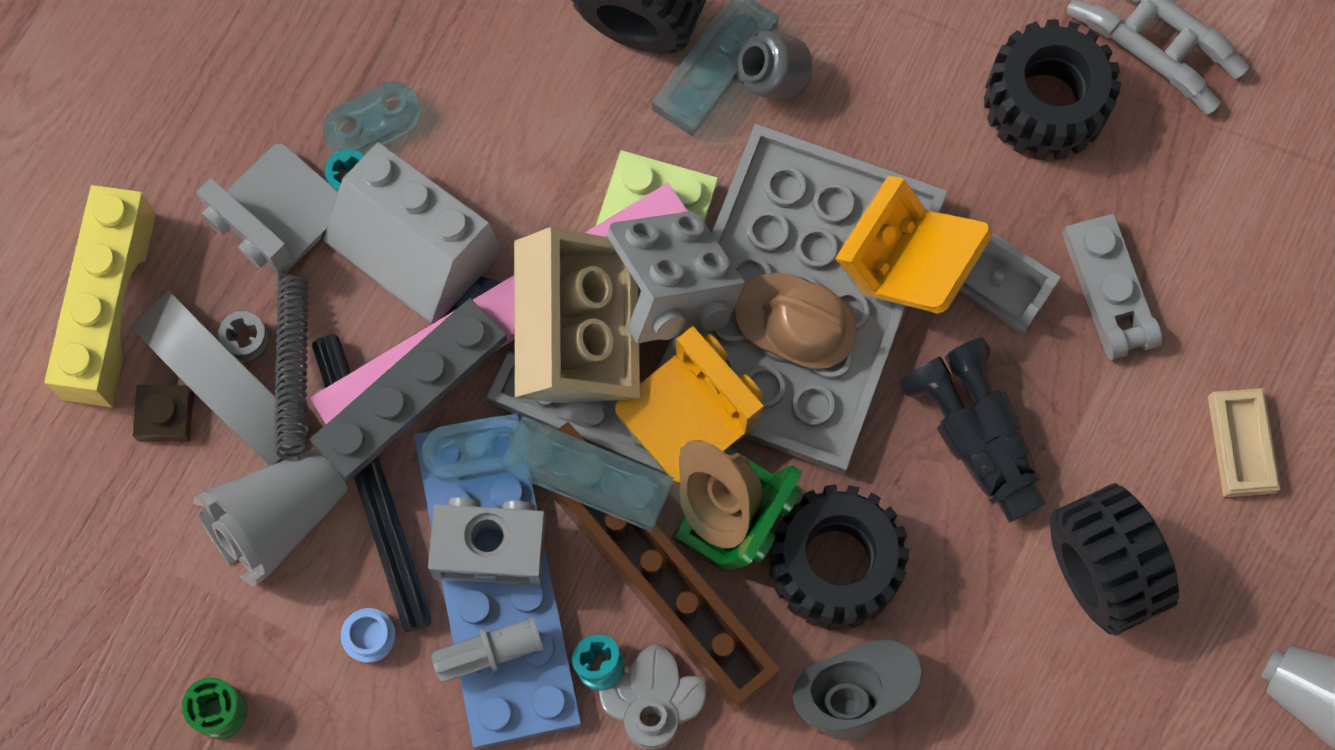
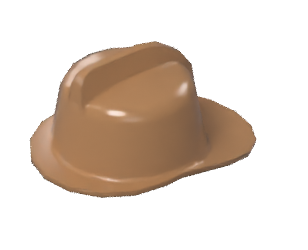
M775 272L756 277L744 286L734 308L737 326L747 340L757 347L799 366L813 370L830 368L843 361L854 346L857 329L855 317L847 303L829 288L808 282L794 275Z
M702 440L688 441L681 448L679 456L680 505L686 520L694 531L709 544L720 548H735L745 540L750 529V523L761 508L764 497L763 486L759 476L750 466L747 457L741 454L727 455L716 446Z

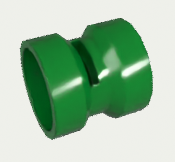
M215 677L203 678L194 682L186 690L182 700V714L186 723L194 730L214 739H224L236 734L244 725L247 717V704L243 695L227 682Z

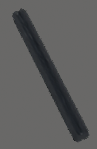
M336 334L326 335L313 341L312 348L325 388L351 373L341 341ZM377 456L354 479L401 625L406 632L417 631L430 625L431 617L379 457Z

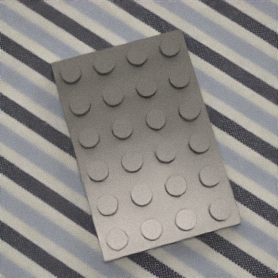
M754 124L712 235L744 280V286L762 274L780 272L825 286L847 303L855 317L857 334L854 346L845 359L830 368L813 370L763 350L747 340L737 326L734 310L726 327L711 332L702 331L699 333L703 337L708 334L712 335L726 351L729 357L725 361L738 377L742 374L749 376L764 396V399L760 401L764 405L761 423L743 437L744 439L845 475L906 305L863 295L835 258L888 175L904 178L926 210L940 212L947 190ZM680 336L670 339L659 368L676 355V339Z

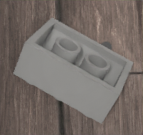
M379 142L343 177L323 238L327 246L431 325L442 319L503 252L489 222Z

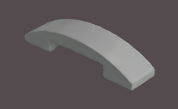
M167 290L131 327L177 376L270 466L281 462L283 459L274 453L275 395L171 291ZM306 426L305 429L307 432L304 436H307L311 432V430ZM284 437V438H281V439L286 440V439H294V438H286V437ZM282 445V447L289 448V449H294V448L296 447V446ZM279 450L280 453L283 454V455H288V454H289V453H286V452H283V451Z

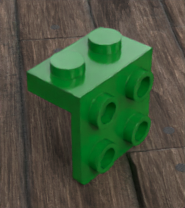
M729 448L724 453L727 455H733L738 452H736L732 448ZM748 459L750 466L759 476L763 486L764 499L759 512L750 523V529L745 540L735 548H720L709 544L694 531L686 520L685 515L671 539L723 572L746 567L752 560L759 563L774 542L775 534L770 532V529L779 513L786 516L801 494L802 488L796 485L802 474L800 469L791 465L772 474Z

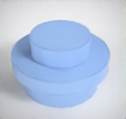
M364 608L355 611L345 620L341 629V643L344 650L354 660L362 663H373L383 659L390 653L395 644L396 631L394 624L384 612L378 609Z

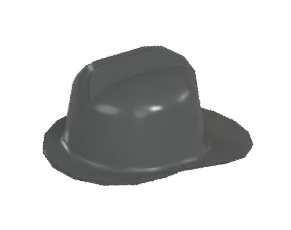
M880 639L862 643L805 669L795 681L792 692L795 710L805 722L815 726L820 734H826L833 739L843 741L858 740L871 734L881 722L882 717L898 710L912 699L920 687L922 669L918 656L902 643L894 640Z

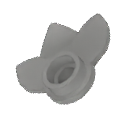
M654 644L639 653L632 663L630 673L624 672V675L617 684L609 689L598 691L605 712L614 719L624 723L625 732L631 742L643 749L654 750L669 744L675 738L679 724L697 717L706 701V680L697 676L679 678L678 666L673 655L663 646ZM648 714H657L661 718V721L655 726H646L641 722L642 718Z

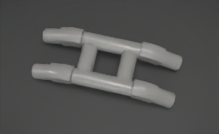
M1072 0L1067 8V16L1087 24L1088 28L1099 32L1107 39H1113L1170 80L1169 83L1176 87L1186 98H1190L1205 115L1212 113L1220 105L1221 101L1206 86V81L1194 69L1185 63L1181 64L1193 47L1198 44V48L1204 51L1215 63H1219L1233 79H1238L1249 69V65L1234 50L1235 46L1222 33L1213 27L1209 28L1171 0H1132L1136 4H1140L1125 22L1113 11L1100 5L1094 6L1082 0ZM1155 15L1180 32L1165 51L1140 34Z

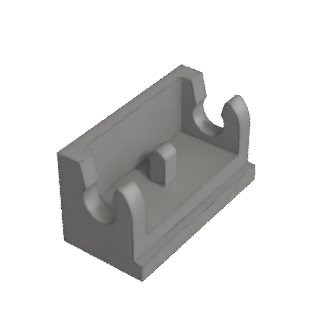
M993 233L991 240L958 293L1023 335L1053 292L1061 277Z

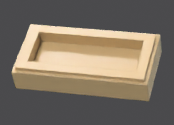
M1264 388L1212 392L1208 396L1223 498L1276 494L1281 488Z

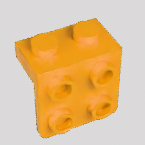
M888 175L835 259L863 295L933 313H942L952 303L991 240L993 232L985 222L926 210L904 178Z
M694 326L676 339V355L640 383V398L635 400H619L615 406L618 419L669 478L678 485H680V450L688 441L702 440L726 452L761 423L764 405L760 402L764 399V396L754 381L746 374L738 377L725 362L729 357L722 345L710 334L703 337Z

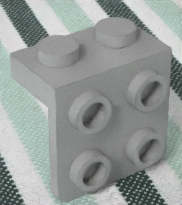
M276 144L227 191L210 177L196 193L205 207V210L201 213L204 220L220 235L224 236L229 232L240 242L237 246L240 252L257 268L260 269L265 264L279 276L283 271L287 273L325 235L338 191L334 190L329 183L283 144Z
M688 211L614 222L610 225L607 238L641 289L627 327L636 343L658 339L668 340L682 335L692 326L698 332H711L727 326L745 282L698 214Z

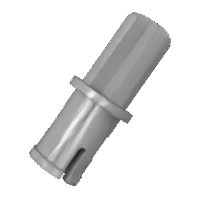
M530 617L526 621L486 633L485 628L480 629L481 635L434 650L432 652V662L439 680L446 682L491 667L493 672L497 671V664L535 651H542L544 648L534 617Z

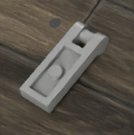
M1114 213L1066 226L1062 236L1108 359L1114 360L1125 357L1128 354V350L1141 347L1144 351L1160 347L1162 345L1160 327L1156 319L1151 315ZM1129 317L1133 328L1122 331L1116 321Z

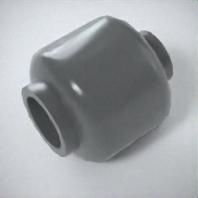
M774 31L756 33L746 41L738 57L739 79L744 88L756 96L789 100L798 96L806 88L811 77V53L803 41L792 35Z

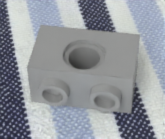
M463 497L450 498L448 505L434 504L428 570L432 578L436 580L542 586L547 524L544 511H536L534 504L523 501L503 502L502 508L481 507V501ZM496 529L504 535L503 541L497 549L483 552L474 547L475 538L481 531Z

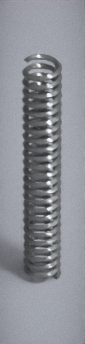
M283 271L277 278L278 324L276 326L277 366L275 368L276 410L274 413L276 417L274 421L276 424L274 426V453L284 460L296 461L301 459L299 455L287 456L281 454L279 450L286 453H299L307 447L304 443L306 441V436L304 435L307 432L305 429L307 423L304 420L307 418L305 414L307 411L305 406L307 404L305 399L307 393L305 391L307 389L306 368L308 367L306 363L308 360L306 356L308 353L306 349L308 346L306 342L308 339L306 335L308 332L306 328L308 326L306 321L308 315L306 313L308 312L307 285L309 283L305 277L300 275H289L283 278L286 274ZM290 279H299V280H302V281H303V283H300V282H288V283H284V282L287 281V280H290ZM286 437V438H294V439H286V440H283V439H281V438ZM282 445H288V446L301 445V447H300V448H296V449H289V448L282 447Z

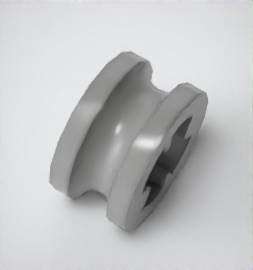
M237 311L228 315L221 322L218 330V339L241 363L253 362L266 352L269 345V334L261 319L254 313ZM247 326L249 331L257 333L256 338L249 337L252 344L241 348L237 341H231V337H238L236 330Z

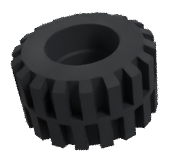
M571 0L574 3L575 10L582 18L603 35L630 48L658 54L677 53L678 50L686 48L706 3V0Z
M1047 19L1043 28L1039 26L1037 21L1027 24L1023 34L1017 30L1009 36L1007 44L1001 46L985 86L987 90L984 96V108L990 109L987 120L991 127L999 125L1001 128L997 137L1004 144L1010 139L1016 143L1014 151L1022 155L1028 149L1035 151L1034 159L1045 160L1048 153H1053L1055 160L1065 159L1070 149L1075 154L1082 152L1086 149L1089 141L1093 143L1100 135L1117 103L1116 99L1120 93L1121 82L1116 81L1120 74L1118 62H1109L1113 51L1108 44L1099 46L1096 43L1099 35L1092 30H1089L1086 35L1079 32L1080 24L1069 21L1067 27L1059 26V19ZM1036 75L1057 77L1069 85L1075 94L1077 102L1067 106L1046 104L1031 93L1026 79Z
M1112 483L1052 512L1050 516L1051 540L1063 576L1082 609L1106 633L1113 634L1114 636L1176 607L1178 604L1177 600L1179 599V586L1170 550L1152 516L1142 503L1122 485L1119 486L1117 483Z
M834 484L824 486L823 492L816 494L814 489L803 494L802 500L798 504L795 503L790 512L782 520H779L775 530V539L769 554L771 555L769 564L770 578L774 577L776 582L774 589L779 599L784 597L788 601V610L795 616L798 612L808 617L806 623L817 626L818 622L828 624V629L840 630L841 626L850 624L851 628L860 626L866 619L870 617L874 619L883 611L886 605L891 602L907 572L905 571V566L909 561V548L904 547V542L907 538L904 526H896L894 521L897 514L891 506L884 510L878 505L881 499L879 496L872 492L868 498L858 495L860 487L848 485L845 492L837 491V485ZM827 531H841L855 537L863 545L868 555L869 568L866 575L860 581L849 585H835L824 581L814 573L806 557L807 546L811 539Z

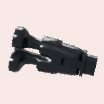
M980 337L954 348L944 358L951 372L961 379L974 402L972 408L965 407L953 384L948 367L941 356L915 369L898 383L903 393L908 397L927 396L937 405L945 417L940 421L937 430L950 449L949 451L958 461L961 460L978 487L990 498L988 500L990 504L998 503L1008 522L1011 523L1045 505L1046 502L1035 484L1041 478L1039 473H1036L1030 450L1020 432L1021 425L1018 415H1016L1005 391L1001 393L1000 390L995 392L992 390L986 373V361L991 353L990 347L985 339Z

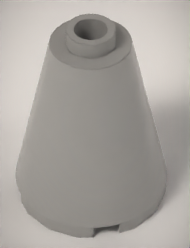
M317 449L300 454V460H284L206 489L193 499L194 505L206 507V510L198 514V517L218 551L229 565L239 560L248 571L240 577L252 587L265 581L347 493L345 479Z
M1290 645L1286 653L1275 649L1261 675L1262 679L1270 682L1266 693L1329 747L1335 750V656L1295 645Z

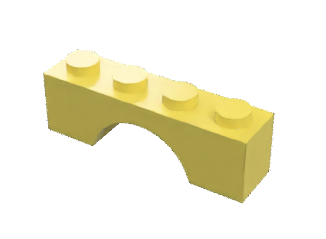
M95 185L90 186L44 384L62 401L113 408L124 359L120 337L124 297L133 271L138 264L146 261L156 218L155 211L142 192Z

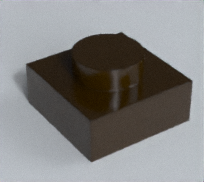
M137 385L132 436L137 441H190L194 392L187 385Z

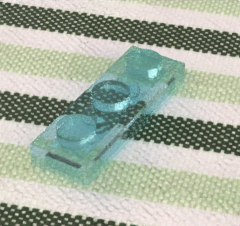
M730 0L653 99L652 110L693 137L739 77L738 57L743 45L756 33L774 31L778 26L779 16L755 0Z
M522 416L500 464L501 469L505 472L650 532H653L674 482L673 477Z

